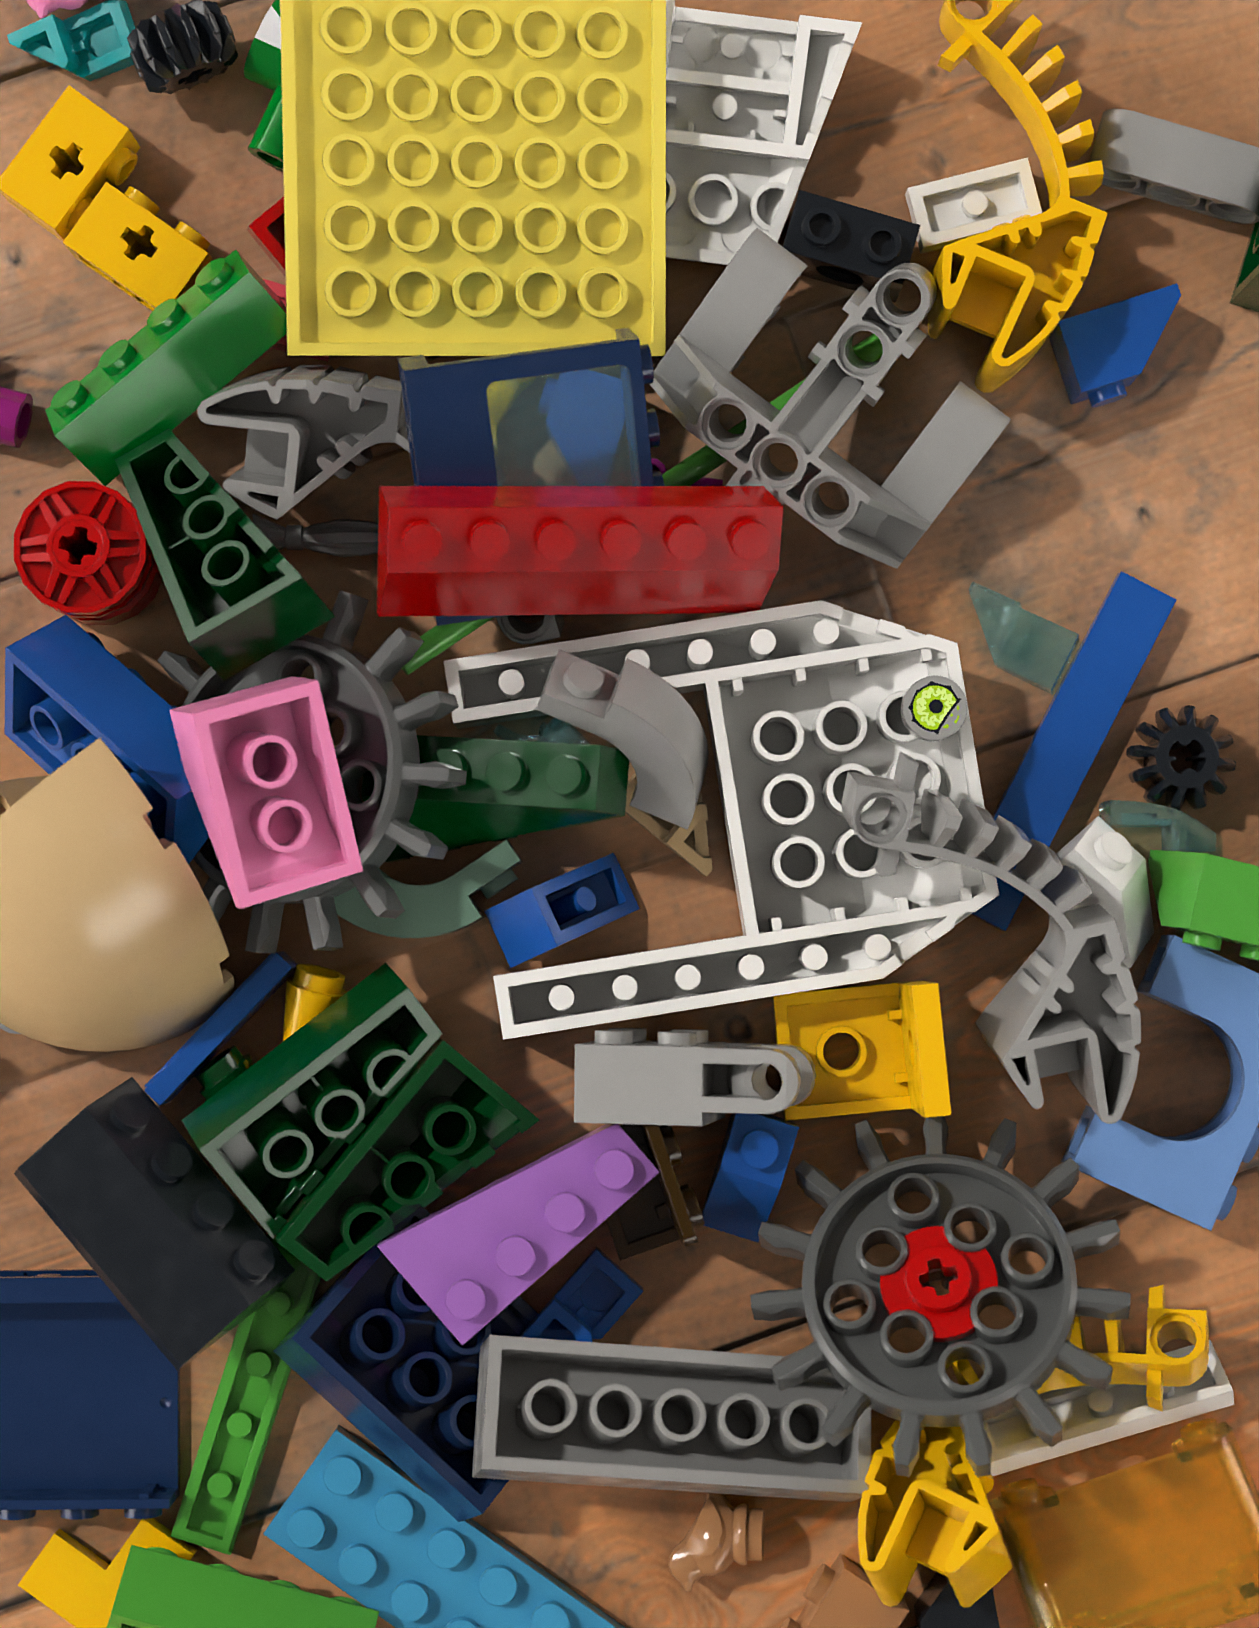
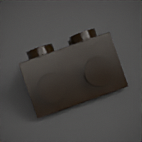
M620 1124V1127L658 1169L659 1173L606 1219L619 1260L621 1261L680 1240L685 1247L698 1243L694 1228L705 1225L693 1188H689L688 1183L682 1186L678 1184L673 1166L684 1163L672 1127H668V1125Z

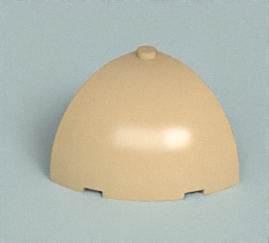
M101 738L64 763L0 815V1023L31 1039L53 1046L80 1051L110 1052L156 1045L179 1037L199 1027L234 993V977L226 968L221 971L220 963L229 957L228 949L211 906L194 873L175 842L164 838L158 840L147 815L153 807Z

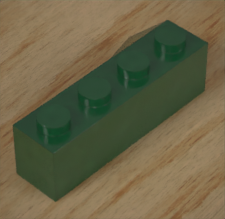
M417 735L420 764L441 762L467 771L465 785L447 789L424 785L418 786L415 805L409 820L412 825L419 829L433 833L449 848L448 851L488 841L497 842L518 838L517 836L543 830L552 831L625 816L629 760L619 749L593 744ZM369 770L363 774L361 796L364 802L370 798L374 790V778ZM397 844L385 862L392 863L407 860L415 855H411Z
M439 1037L390 1098L382 1097L363 1120L366 1127L352 1144L349 1145L345 1142L323 1168L322 1172L325 1176L309 1196L303 1193L284 1215L287 1222L276 1234L275 1239L277 1243L327 1282L392 1233L397 1224L420 1207L425 1208L443 1194L442 1190L474 1167L476 1169L495 1155V1150L519 1132L521 1134L524 1133L540 1119Z

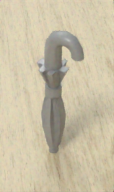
M253 514V523L278 550L285 547L287 550H303L307 548L314 552L339 557L378 554L379 523L339 519L312 524L305 528L303 525H287L285 528Z

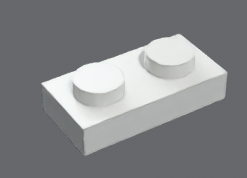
M1028 157L909 187L905 193L912 223L921 225L917 236L920 254L941 249L961 239L992 230L994 226L1004 222L1010 224L1013 219L1025 214L1032 217L1042 213Z

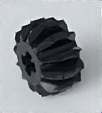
M192 0L187 4L180 5L176 3L169 9L157 11L153 17L141 20L127 37L131 49V59L139 78L144 80L149 92L173 94L181 89L187 88L190 90L200 83H208L210 78L225 73L228 66L232 65L238 57L234 43L236 39L228 18L222 14L217 2Z
M1190 705L1181 708L1177 720L1168 708L1156 711L1155 721L1157 728L1143 722L1135 729L1138 736L1148 746H1130L1126 752L1127 757L1131 759L1144 760V768L1134 770L1129 774L1131 782H1140L1148 778L1152 781L1143 796L1149 803L1161 798L1166 791L1165 803L1167 810L1170 812L1180 811L1185 797L1195 810L1206 807L1207 797L1205 790L1215 795H1221L1227 789L1224 781L1215 772H1231L1236 768L1234 760L1219 757L1218 751L1233 744L1231 735H1224L1213 739L1210 734L1217 727L1218 718L1214 715L1206 716L1196 726L1197 714L1195 707ZM1186 746L1192 756L1187 757L1185 760L1193 761L1192 767L1175 771L1171 767L1170 761L1176 760V757L1169 756L1170 749L1174 750Z

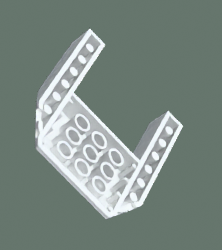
M819 600L444 660L448 693L455 695L459 706L451 712L453 724L458 729L547 715L536 710L551 665L559 649L617 674L620 673L628 658L656 673L680 694L703 690L743 932L742 936L495 975L493 979L503 1040L883 979L930 943L935 942L949 932L959 922L999 895L995 876L963 864L932 856L900 851L896 874L880 877L875 870L879 847L864 843L847 823L842 812V797L848 771L894 779L900 751L914 758L919 764L913 790L916 793L909 830L921 831V800L924 789L941 792L953 801L957 809L962 798L985 809L968 704L966 719L961 728L952 736L940 741H925L917 738L906 728L901 716V702L904 694L915 682L924 677H946L954 681L962 689L966 697L958 644L931 634L918 633L883 619L877 620L843 609L844 607ZM886 798L870 800L863 807L861 822L867 825L882 822L890 811V800Z

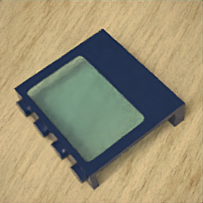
M629 328L615 329V340L429 365L424 355L397 358L414 486H664L661 472H653L650 448L659 447L660 431L655 409H646L644 384H651L654 380L653 361L649 345H640V339ZM507 615L434 616L437 626Z

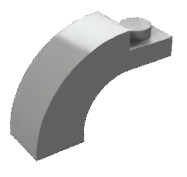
M559 649L551 665L536 710L593 733L616 746L628 758L637 777L630 806L688 830L705 778L709 755L704 729L692 707L668 682L656 673L628 658L620 673L617 674Z

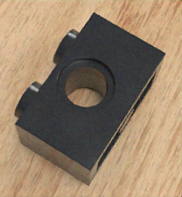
M799 190L783 247L808 265L802 272V276L853 291L863 286L870 292L876 283L892 268L903 263H910L921 225ZM903 278L894 280L890 286V298L894 303H896L905 280Z

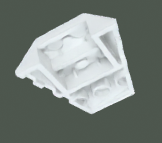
M666 0V258L728 265L742 244L756 228L778 242L862 22L800 15L798 22L675 7V0Z

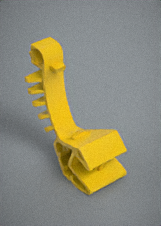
M944 0L939 17L940 30L951 46L941 55L937 66L951 72L962 60L966 59L989 81L1026 130L1039 158L1049 193L1050 208L1045 212L1032 217L1025 214L1013 219L1010 224L1004 222L994 226L992 230L944 246L931 273L937 285V299L928 313V335L933 339L939 337L948 320L993 338L975 377V385L983 393L993 392L1025 367L1066 314L1088 276L1095 253L1093 249L1098 244L1108 214L1105 211L1070 198V196L1092 195L1102 185L1104 176L1102 160L1067 168L1066 162L1079 160L1091 147L1094 137L1091 119L1081 122L1058 135L1055 131V128L1066 124L1078 107L1083 93L1078 80L1063 87L1042 103L1038 99L1048 93L1061 72L1065 56L1058 44L1045 53L1022 75L1018 69L1024 66L1037 43L1043 23L1032 14L1020 26L1002 50L989 39L1023 0ZM962 1L975 2L981 6L985 16L976 20L967 19L959 13L956 4Z
M1164 1284L1149 1288L1147 1308L1146 1354L1125 1353L1121 1320L1105 1319L1104 1325L1108 1352L1092 1353L1113 1368L1109 1384L1146 1385L1148 1406L1163 1411V1386L1180 1387L1191 1385L1200 1380L1207 1370L1209 1361L1207 1310L1165 1309ZM1075 1316L1070 1343L1087 1351L1080 1316ZM1172 1339H1184L1195 1346L1190 1354L1180 1358L1170 1357L1161 1351L1165 1343ZM967 1359L957 1360L952 1363L953 1372L959 1385H971L979 1381ZM1055 1368L1050 1377L1037 1390V1393L1042 1394L1051 1390L1085 1386V1384L1069 1373ZM895 1420L880 1441L882 1449L874 1452L865 1478L868 1490L862 1492L858 1518L860 1564L884 1605L893 1607L902 1601L918 1563L947 1576L959 1604L963 1608H969L1012 1569V1564L986 1494L994 1486L992 1474L990 1472V1475L976 1476L966 1458L965 1438L960 1426L943 1428L924 1426L920 1437V1456L910 1477L897 1475L893 1443L899 1430L900 1421Z

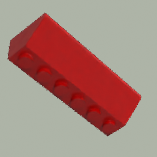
M379 486L378 617L694 614L760 610L779 570L783 505L764 486Z

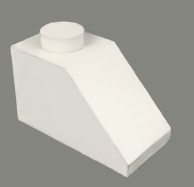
M1098 816L1056 854L1062 866L1072 867L1082 874L1092 891L1090 896L1070 910L1100 904L1116 921L1126 959L1122 962L1128 968H1131L1154 934L1146 861L1123 835L1112 829Z

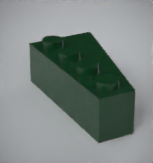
M169 428L115 459L132 504L137 510L136 514L186 639L193 649L223 680L230 678L335 617L298 571L285 559L272 542L259 530Z
M385 962L182 1119V1122L199 1151L273 1239L287 1222L284 1215L303 1193L309 1196L325 1176L322 1170L345 1142L349 1145L352 1144L366 1127L363 1120L382 1097L390 1098L443 1033L406 984Z

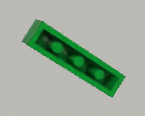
M234 250L225 259L217 258L211 261L199 272L195 284L176 300L169 299L157 306L148 317L147 325L128 341L120 340L111 345L101 356L99 365L81 381L73 380L58 390L51 401V406L45 410L54 436L106 486L120 474L115 459L168 428L172 431L196 411L203 400L221 390L287 334L286 307L284 303L237 250Z

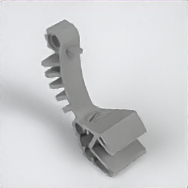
M299 365L295 369L289 366L263 371L226 386L203 400L197 408L198 417L201 422L209 425L248 429L245 465L224 481L223 488L226 492L252 508L276 520L333 474L343 480L350 477L356 471L355 465L364 466L372 459L371 446L379 443H396L410 453L401 382L378 375L369 380L367 373L342 366L334 370L331 365ZM497 464L495 465L498 486H500L505 480L506 473ZM515 615L496 617L503 634L510 640L520 644H533L558 638L561 636L565 625L563 615H545L542 620L536 623L523 622Z
M901 751L899 752L894 779L848 771L842 797V812L847 823L864 843L879 847L875 870L880 877L896 874L900 851L937 857L963 864L1000 878L1025 893L1048 913L1049 927L1043 941L988 1004L975 1024L986 1043L1032 1108L1039 1109L1044 1103L1040 1078L1067 1072L1072 1084L1102 1122L1113 1124L1120 1120L1131 1097L1137 1076L1140 1052L1136 1049L1135 1045L1141 1043L1140 1009L1134 1004L1138 1000L1130 970L1122 962L1126 959L1115 919L1100 904L1070 910L1092 894L1087 880L1077 869L1066 865L1062 866L1054 851L1035 839L1029 840L1021 828L998 815L996 821H994L989 811L963 798L957 809L950 798L936 790L924 789L921 800V831L909 830L916 793L913 790L919 764L914 758ZM875 798L890 800V811L882 822L870 825L861 822L863 807L870 800Z

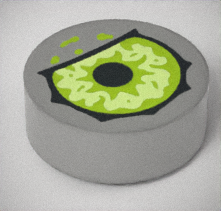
M928 676L918 680L906 691L901 702V716L906 728L914 736L925 741H940L952 736L961 728L967 715V700L964 692L954 681L943 676Z

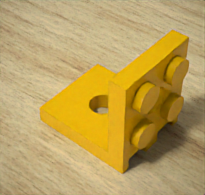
M914 980L811 990L772 996L777 1044H790L804 1049L810 1055L816 1072L815 1085L808 1098L797 1105L783 1110L785 1121L912 1109L925 1118L951 1115L938 983ZM837 1033L850 1034L856 1040L859 1048L856 1061L845 1069L830 1067L823 1055L826 1041ZM780 1075V1083L782 1086L783 1081Z

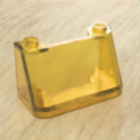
M1214 1418L1194 1421L1180 1428L1181 1438L1172 1443V1453L1058 1491H1054L1050 1486H1038L1035 1478L1018 1480L1000 1489V1497L988 1500L1012 1564L1011 1572L1030 1628H1214L1259 1613V1492L1230 1425L1225 1421L1217 1424Z

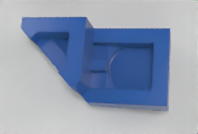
M596 1246L520 1337L593 1342V1339H602L642 1294L643 1288Z

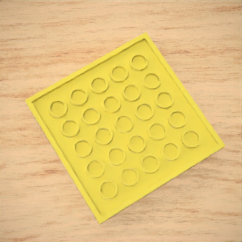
M280 0L287 356H496L615 340V329L629 328L640 339V345L648 344L652 357H663L666 354V0Z

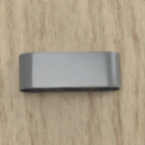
M1108 109L1103 112L1089 162L1102 160L1104 171L1102 185L1229 222L1252 224L1259 221V147L1131 110Z

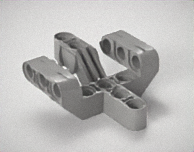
M756 228L734 255L654 370L653 383L650 385L685 429L738 468L726 486H764L783 506L785 504L836 543L897 569L994 444L1011 419L960 381L880 487L828 448V446L863 400L871 406H875L885 392L879 386L883 378L901 354L909 359L927 336L918 329V326L930 312L937 299V285L934 276L919 264L903 263L887 272L870 292L863 286H860L842 308V310L849 314L848 318L827 346L821 341L817 342L808 356L817 365L782 410L779 411L730 373L741 364L745 358L743 354L763 326L776 315L781 308L779 305L781 300L808 265L760 229ZM899 278L909 279L919 287L921 303L918 309L903 311L892 303L890 286L894 280ZM869 331L880 339L883 346L880 360L866 362L854 353L852 339L856 332ZM732 404L744 413L746 418L744 433L732 434L723 428L719 421L721 405ZM784 443L790 446L798 458L797 469L791 472H783L777 469L769 458L770 445ZM836 482L842 485L848 493L849 506L841 510L827 507L819 495L820 484Z

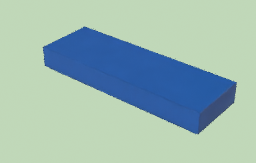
M285 951L276 952V954L271 953L145 1084L146 1089L144 1091L159 1106L171 1102L194 1078L195 1074L221 1050L286 982V979L295 972L296 965L298 964Z

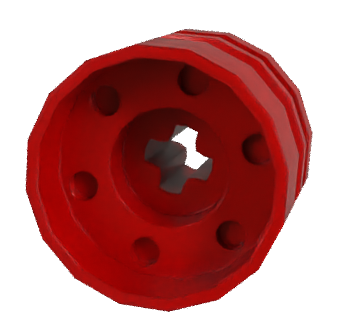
M67 481L43 491L24 509L14 532V562L23 584L43 604L87 625H115L137 616L156 597L163 579L133 504L118 491L94 481ZM87 540L97 546L95 555H84L81 560L72 555L74 546H83Z

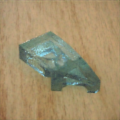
M972 582L968 590L995 666L1035 687L1053 694L1080 640L1079 634L1022 609L1020 602Z
M1109 800L1099 803V817L1111 828L1161 827L1162 850L1216 852V833L1202 822L1180 810L1137 801Z

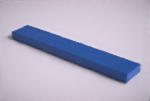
M1122 571L1117 574L992 815L994 821L1000 815L1021 828L1029 840L1035 839L1048 847L1050 846L1164 626L1176 599ZM996 877L999 895L971 915L1002 931H1006L1025 893Z

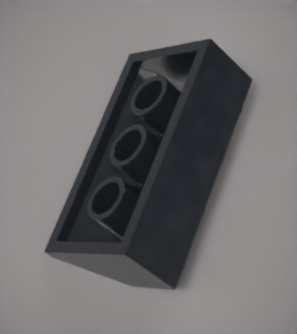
M133 1077L85 1107L19 1166L14 1173L177 1371L268 1302L295 1271Z

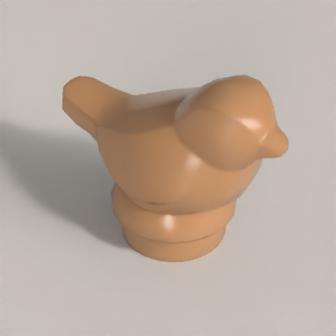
M706 1493L704 1505L689 1532L674 1547L669 1556L668 1566L670 1572L676 1580L682 1583L686 1592H690L693 1584L702 1576H715L725 1572L733 1561L740 1565H747L748 1560L763 1561L765 1536L764 1509L749 1508L748 1503H742L734 1507L724 1494Z

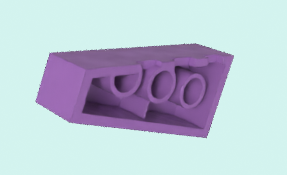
M605 1124L517 1171L499 1178L486 1187L433 1212L414 1224L396 1231L382 1239L377 1247L463 1346L655 1177L659 1171L619 1124Z

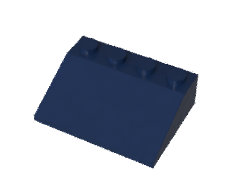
M420 1207L394 1227L395 1230L389 1235L429 1216L430 1213L425 1208ZM377 1243L352 1262L313 1304L273 1352L458 1522H462L483 1514L509 1481L472 1478L480 1346L489 1335L520 1337L539 1313L518 1296L462 1346L377 1247Z

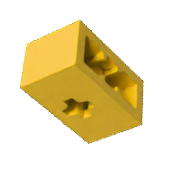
M69 85L0 176V193L10 204L58 239L64 241L105 182L119 186L127 180L137 164L138 155L136 153L141 147L129 128ZM69 163L77 168L81 165L84 167L77 176L72 172L63 173L64 168Z
M105 182L62 242L77 260L150 311H153L166 300L178 299L195 284L199 272L208 263L213 261L209 253L206 252L211 244L201 234L181 221L175 229L156 217L160 208L143 193L129 186L123 194L108 182ZM140 243L148 248L153 245L156 252L149 258L145 254L136 256L133 250Z

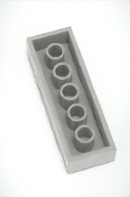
M489 1335L480 1346L472 1478L852 1502L860 1499L862 1492L868 1490L865 1478L871 1463V1408L868 1407L862 1413L852 1432L834 1447L824 1440L822 1427L829 1410L842 1398L847 1390L835 1379L828 1368L813 1374L799 1385L780 1391L773 1379L771 1368L785 1356Z

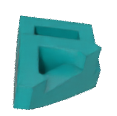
M106 0L65 20H61L51 14L7 35L11 45L88 81L107 76L134 65L130 56L131 49L127 37L136 27L128 4L124 0Z

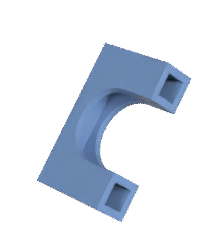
M1161 935L1137 992L1200 1020L1217 1035L1225 1048L1230 1065V1084L1225 1101L1216 1115L1205 1125L1190 1133L1177 1136L1151 1134L1122 1120H1118L1113 1124L1104 1123L1093 1109L1086 1105L1061 1162L1071 1157L1080 1166V1172L1211 1231L1216 1219L1223 1221L1234 1204L1237 1187L1232 1185L1241 1162L1249 1163L1259 1147V1127H1257L1259 1124V973L1204 948L1182 943V938L1178 936Z

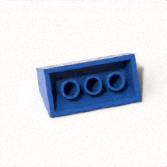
M67 615L5 648L4 734L49 775L97 739L101 738L153 807L147 815L158 840L164 838L175 842L189 865L209 835L185 775L169 711L170 709L177 708V706L169 705L146 684L143 677L136 670L123 665L105 649L103 643L96 635L84 631Z

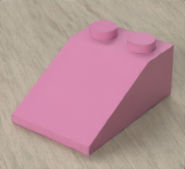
M292 676L169 710L185 775L237 908L242 909L363 872L318 680Z

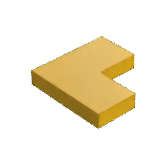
M154 1518L141 1519L112 1562L108 1564L59 1528L18 1583V1586L76 1628H106L131 1545L146 1549L150 1547L165 1548L175 1553L179 1558L191 1560L197 1549L184 1540L171 1537L172 1531Z

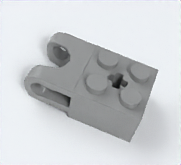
M645 1028L595 1030L594 1041L575 1044L574 1123L704 1126L725 1118V1113L770 1114L780 1112L790 1106L803 1102L811 1094L816 1080L815 1065L810 1055L801 1047L790 1044L708 1042V1030L703 1029L658 1032V1040H646ZM770 1064L780 1072L783 1081L780 1091L773 1090L767 1085L765 1075Z

